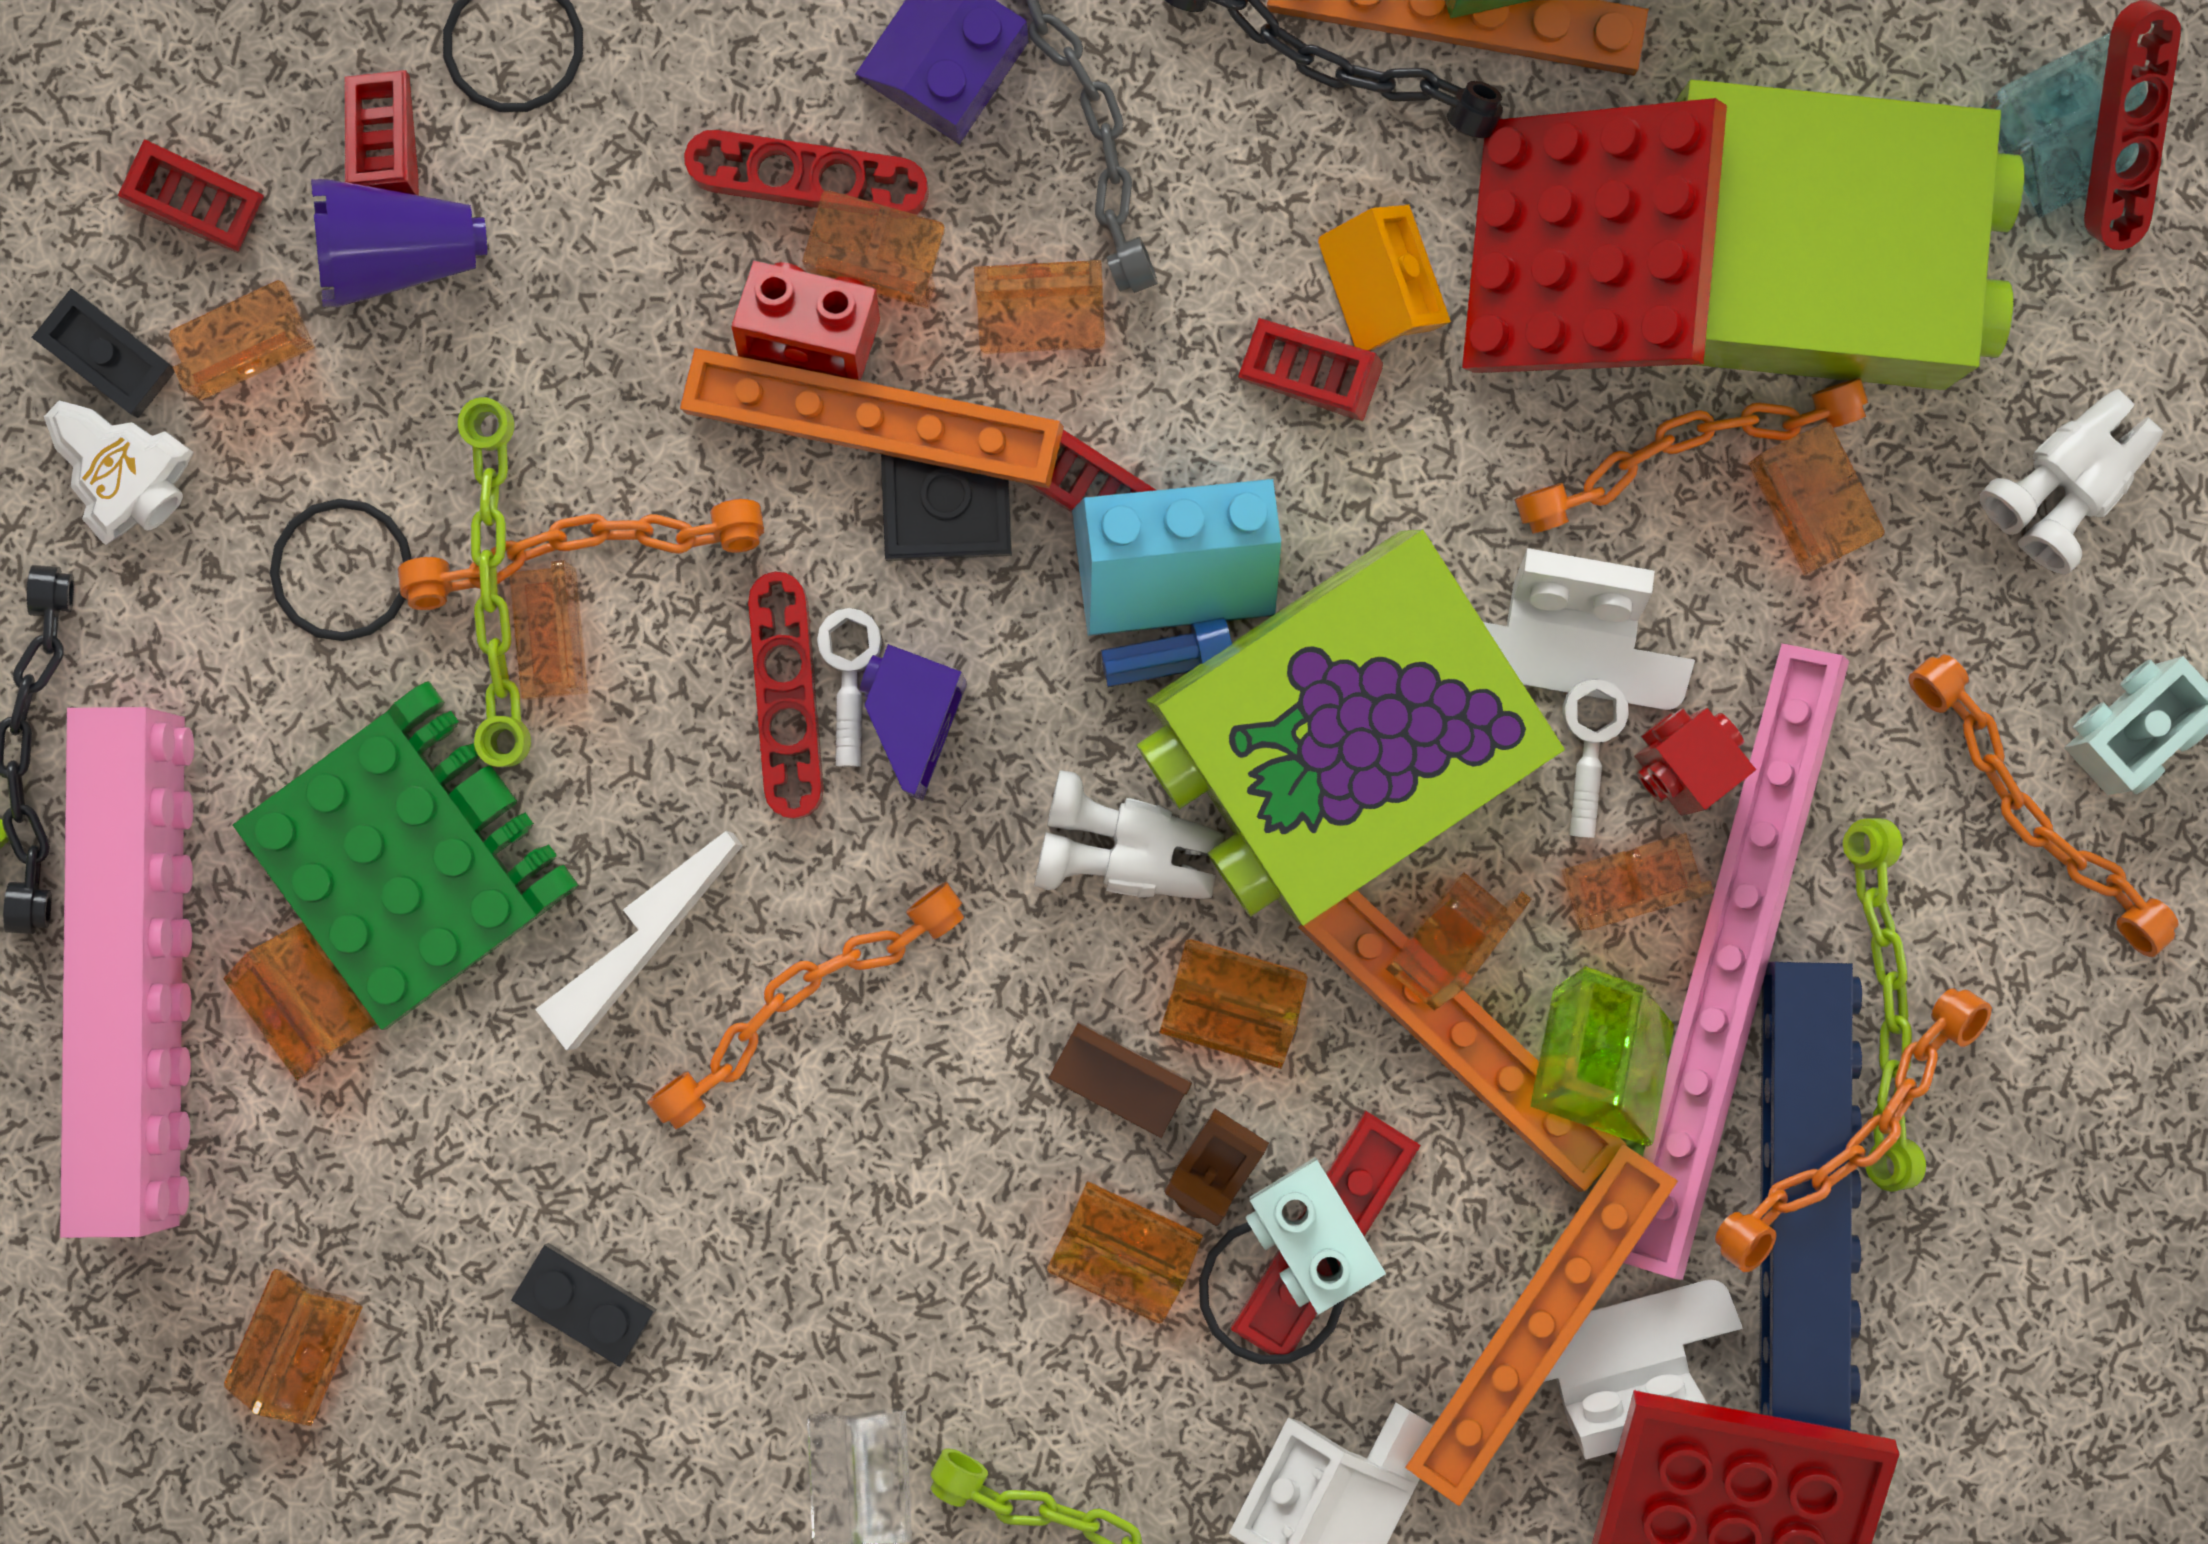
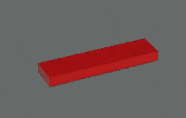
M1366 1110L1326 1172V1175L1364 1237L1421 1146ZM1306 1206L1303 1209L1300 1216L1298 1217V1219L1302 1218L1306 1213ZM1280 1250L1275 1254L1230 1327L1233 1332L1270 1355L1288 1354L1294 1351L1317 1314L1310 1301L1299 1307L1283 1282L1279 1273L1289 1268V1265ZM1323 1258L1317 1265L1318 1273L1324 1276L1333 1275L1326 1258Z

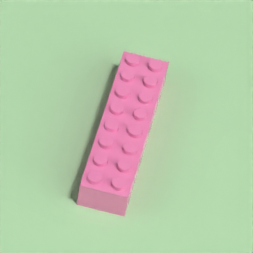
M147 707L67 708L60 1238L142 1237L179 1226L180 1215H185L189 1205V1183L185 1176H180V1150H186L190 1139L189 1116L187 1112H181V1086H186L189 1081L191 1059L189 1050L186 1047H181L182 1022L189 1019L192 1003L190 987L187 983H182V957L189 956L192 946L191 924L188 919H183V893H189L191 889L193 867L189 855H183L184 829H189L193 821L192 796L189 791H184V766H189L192 763L194 738L191 729L185 727V717Z

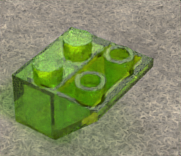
M1584 966L1553 989L1530 1107L1647 1147L1654 1143L1675 1025L1645 987Z

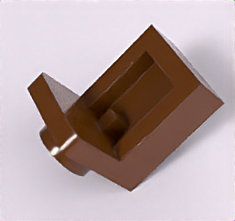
M1214 1108L1178 1162L1164 1192L1175 1200L1178 1207L1186 1214L1194 1218L1205 1219L1212 1225L1219 1226L1226 1216L1232 1200L1264 1155L1269 1142Z

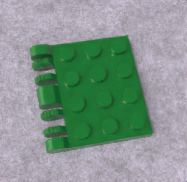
M430 681L424 682L394 702L384 714L232 825L381 1030H387L579 887V884L565 865L550 871L531 885L525 892L519 887L555 860L557 854L549 844L531 851L509 872L497 857V853L511 843L522 839L529 829L532 828L534 823L526 812L511 819L493 832L486 840L483 838L480 831L518 802L491 765L471 775L450 793L445 784L480 759L475 750L474 743L459 747L435 769L428 763L422 753L436 742L448 737L459 723L452 711L437 716L416 731L411 738L407 733L445 704Z

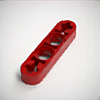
M2147 0L2131 3L2123 9L2115 19L2111 30L2084 213V226L2087 232L2113 250H2125L2133 247L2145 236L2152 221L2181 38V24L2177 16L2158 4ZM2151 24H2154L2152 33H2148L2151 28ZM2145 34V35L2142 36L2141 41H2140V44H2139V43L2137 42V41H2138V38H2139V35ZM2147 81L2148 92L2143 103L2135 110L2126 112L2124 102L2131 88L2140 82ZM2138 143L2139 152L2133 165L2125 171L2116 173L2115 163L2120 152L2128 145ZM2123 208L2126 209L2124 216H2122ZM2114 220L2113 227L2111 228V221Z
M705 130L695 135L687 144L684 152L685 166L693 182L701 189L713 193L894 220L910 219L918 215L926 206L929 197L928 182L922 168L914 161L903 157L721 130ZM712 147H721V152L725 159L743 163L742 150H751L746 162L748 182H739L741 173L737 167L719 166L716 176H708L704 165L698 162L699 156H710ZM772 155L785 156L794 165L791 179L782 186L771 187L759 179L761 163ZM834 164L849 166L856 174L854 187L849 193L842 196L827 194L821 187L823 172ZM865 169H876L873 174L875 182L883 184H895L898 174L908 175L910 186L917 188L916 194H905L903 203L895 204L889 191L871 187L873 200H862L867 189Z
M774 571L762 575L754 582L749 591L748 600L763 787L766 801L774 812L785 818L801 819L808 817L818 809L823 800L824 792L809 605L806 591L795 577L785 572ZM780 584L787 595H795L796 597L794 605L785 607V626L791 629L799 625L800 636L794 637L779 634L763 640L762 629L776 630L773 611L770 608L762 607L761 601L762 598H768L772 595V586ZM783 646L791 647L800 654L802 661L801 670L791 681L777 682L767 673V658L776 648ZM787 709L799 711L805 717L807 723L803 739L790 746L778 743L771 731L772 721L775 716ZM810 751V763L797 762V772L801 782L811 784V794L801 797L800 807L791 808L788 799L777 796V786L786 785L788 782L787 764L781 763L773 767L772 756L774 753L784 756H796Z

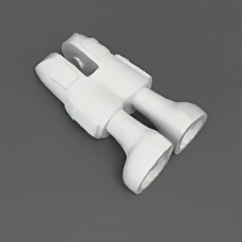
M2116 389L2102 397L2077 420L2069 421L2057 428L2056 432L2034 452L2035 470L2023 480L2015 483L2009 479L1997 478L1992 480L1980 493V503L1988 517L2004 533L2014 535L2019 533L2036 515L2040 504L2057 486L2064 487L2066 496L2047 516L2031 527L2018 541V546L2034 561L2053 572L2068 574L2080 564L2082 550L2073 535L2077 526L2085 515L2105 517L2121 497L2127 493L2134 480V473L2151 454L2164 433L2156 423L2147 417L2117 442L2110 432L2112 433L2119 426L2120 421L2135 405L2120 389Z
M1059 771L1047 826L1065 830L1092 832L1112 837L1115 841V846L1112 849L1089 846L1061 835L1046 832L1038 863L1035 887L1053 890L1061 885L1065 877L1089 874L1104 876L1103 883L1107 885L1106 891L1137 896L1138 898L1154 897V894L1195 899L1212 898L1216 875L1197 871V869L1182 864V867L1172 865V855L1174 849L1185 851V854L1209 856L1207 852L1224 842V834L1212 828L1172 816L1171 811L1160 805L1156 806L1131 798H1126L1125 803H1121L1119 811L1105 807L1085 795L1080 776L1074 772Z

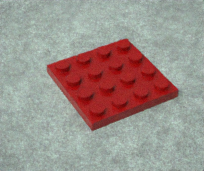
M1716 98L1500 119L1492 135L1484 138L1462 368L1473 373L1704 364L1727 105Z
M1634 1390L1592 1544H1872L1900 1455L1896 1440Z

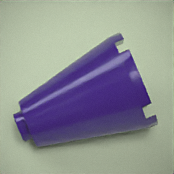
M311 179L312 197L326 196V201H314L321 288L334 287V289L322 290L323 308L341 307L476 269V256L488 254L485 218L472 217L471 205L330 179Z

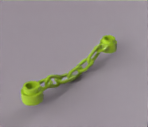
M479 397L467 402L458 416L459 433L465 442L472 446L475 479L482 485L480 510L475 513L471 522V556L474 563L479 566L481 597L474 606L477 643L482 652L488 655L492 683L489 684L485 696L486 720L476 730L474 746L478 756L485 763L496 767H511L522 762L528 755L531 747L529 730L521 722L519 689L514 682L509 680L505 653L510 648L512 639L509 609L504 599L498 596L496 568L503 561L506 552V523L504 516L498 510L499 486L504 483L508 474L507 443L513 436L515 423L512 413L504 404L491 398ZM495 415L499 423L498 429L492 436L485 437L481 430L482 422L487 416ZM482 450H497L498 474L493 468H486L483 473ZM482 521L486 526H493L496 522L495 555L489 549L483 550L481 553ZM498 607L502 642L498 638H492L488 644L484 609L486 612L492 613ZM510 692L511 717L496 716L495 694L503 699ZM504 730L511 731L515 737L514 748L507 754L501 752L497 746V738Z
M1883 818L1857 820L1849 827L1843 838V851L1855 867L1857 896L1863 904L1864 913L1872 933L1871 951L1875 974L1878 982L1883 986L1885 1020L1881 1025L1879 1043V1064L1882 1070V1077L1873 1117L1882 1114L1889 1103L1887 1099L1891 1078L1895 1079L1900 1061L1895 1059L1889 1061L1890 1031L1897 1035L1902 1033V1053L1912 1043V1029L1908 1021L1906 988L1908 971L1901 938L1895 932V924L1886 901L1888 896L1887 868L1894 865L1899 859L1903 841L1897 826ZM1865 835L1870 840V849L1867 854L1864 849ZM1877 869L1878 888L1872 887L1866 891L1865 870ZM1875 907H1878L1885 925L1883 929H1880L1873 909ZM1893 944L1897 972L1891 971L1886 975L1881 947H1888ZM1894 990H1897L1899 1015H1894ZM1904 1115L1899 1122L1901 1135L1897 1142L1875 1164L1866 1167L1869 1178L1885 1191L1894 1192L1914 1188L1923 1180L1926 1172V1160L1923 1151L1914 1141L1906 1138ZM1879 1125L1873 1130L1874 1146L1870 1150L1869 1155L1884 1140V1134L1880 1132ZM1887 1156L1894 1165L1892 1176L1887 1168Z
M943 1449L930 1475L933 1483L930 1489L939 1499L956 1507H963L967 1500H973L994 1511L997 1518L1005 1524L1043 1526L1050 1522H1055L1082 1531L1084 1536L1095 1544H1116L1095 1533L1100 1528V1522L1096 1518H1100L1131 1535L1125 1536L1121 1540V1544H1143L1141 1533L1136 1526L1107 1510L1098 1508L1085 1513L1057 1504L1053 1496L1043 1491L1007 1490L999 1494L983 1485L988 1476L987 1469L979 1461L958 1450ZM1009 1500L1043 1501L1044 1503L1038 1508L1042 1516L1009 1515L1013 1511V1505Z

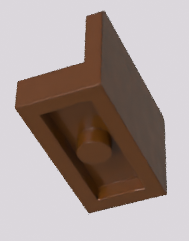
M1079 1021L1048 1079L1159 1138L1163 1137L1184 1095H1187L1192 1085V1082L1187 1078Z

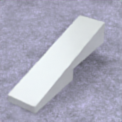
M728 831L722 833L624 908L623 911L638 931L535 1009L565 1050L577 1049L741 849L743 845L734 833Z

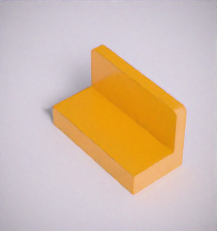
M1410 204L1370 208L1319 237L1318 243L1355 347L1373 351L1401 336L1431 332L1451 322Z

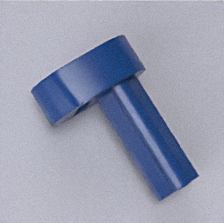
M1225 618L1192 623V633L1101 650L1102 666L1107 687L1183 674L1199 664L1205 663L1232 645Z

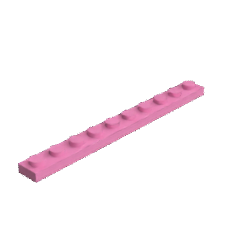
M1781 644L1750 762L1756 768V771L1749 775L1743 784L1643 1154L1645 1159L1678 1180V1182L1624 1261L1625 1264L1673 1279L1683 1280L1849 665V660L1843 655Z

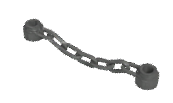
M1026 0L1033 18L1029 28L1031 40L1058 65L1072 67L1084 87L1081 92L1080 101L1090 131L1095 138L1103 143L1107 168L1100 174L1098 180L1095 217L1103 227L1110 229L1117 249L1116 253L1107 256L1114 281L1120 292L1131 288L1136 293L1158 284V280L1141 237L1139 236L1126 242L1121 228L1129 214L1132 178L1126 169L1119 166L1114 139L1118 138L1121 134L1124 123L1114 93L1106 83L1091 81L1079 60L1083 52L1082 41L1056 16L1043 14L1038 0ZM1047 23L1051 24L1072 43L1074 51L1071 47L1067 46L1063 50L1065 57L1061 56L1039 33L1046 35L1048 33ZM1098 91L1104 94L1114 120L1113 129L1109 123H1103L1101 129L1099 128L1089 100L1091 98L1092 101H1098L1100 98ZM1109 178L1112 184H1119L1121 179L1123 181L1118 216H1116L1112 209H1107L1104 214Z

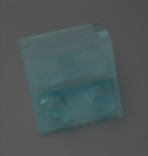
M2111 32L2003 86L1981 107L1984 109L2001 110L1999 143L2005 154L2020 155L2024 164L2023 188L2039 218L2087 195ZM2144 81L2132 87L2127 94L2124 102L2126 112L2135 110L2145 100L2147 86ZM2138 143L2128 145L2120 152L2115 163L2116 173L2125 171L2133 165L2139 152Z

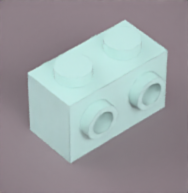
M2184 656L2157 663L2156 665L2151 659L2142 663L2121 682L2120 685L2126 691L2110 707L2104 702L2096 705L2073 726L2079 735L2065 746L2064 749L2107 795L2130 791L2138 794L2144 791L2165 772L2162 764L2178 749L2181 752L2188 750L2208 734V682Z
M1316 1157L1250 1196V1202L1256 1211L1245 1218L1265 1251L1277 1245L1289 1265V1268L1279 1274L1299 1307L1310 1301L1319 1315L1386 1274ZM1295 1199L1305 1203L1307 1207L1306 1213L1298 1220H1289L1282 1214L1283 1206L1290 1200ZM1325 1257H1334L1340 1261V1268L1335 1275L1324 1276L1317 1271L1318 1263Z

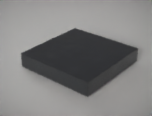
M881 454L884 552L886 561L1012 556L1009 480Z

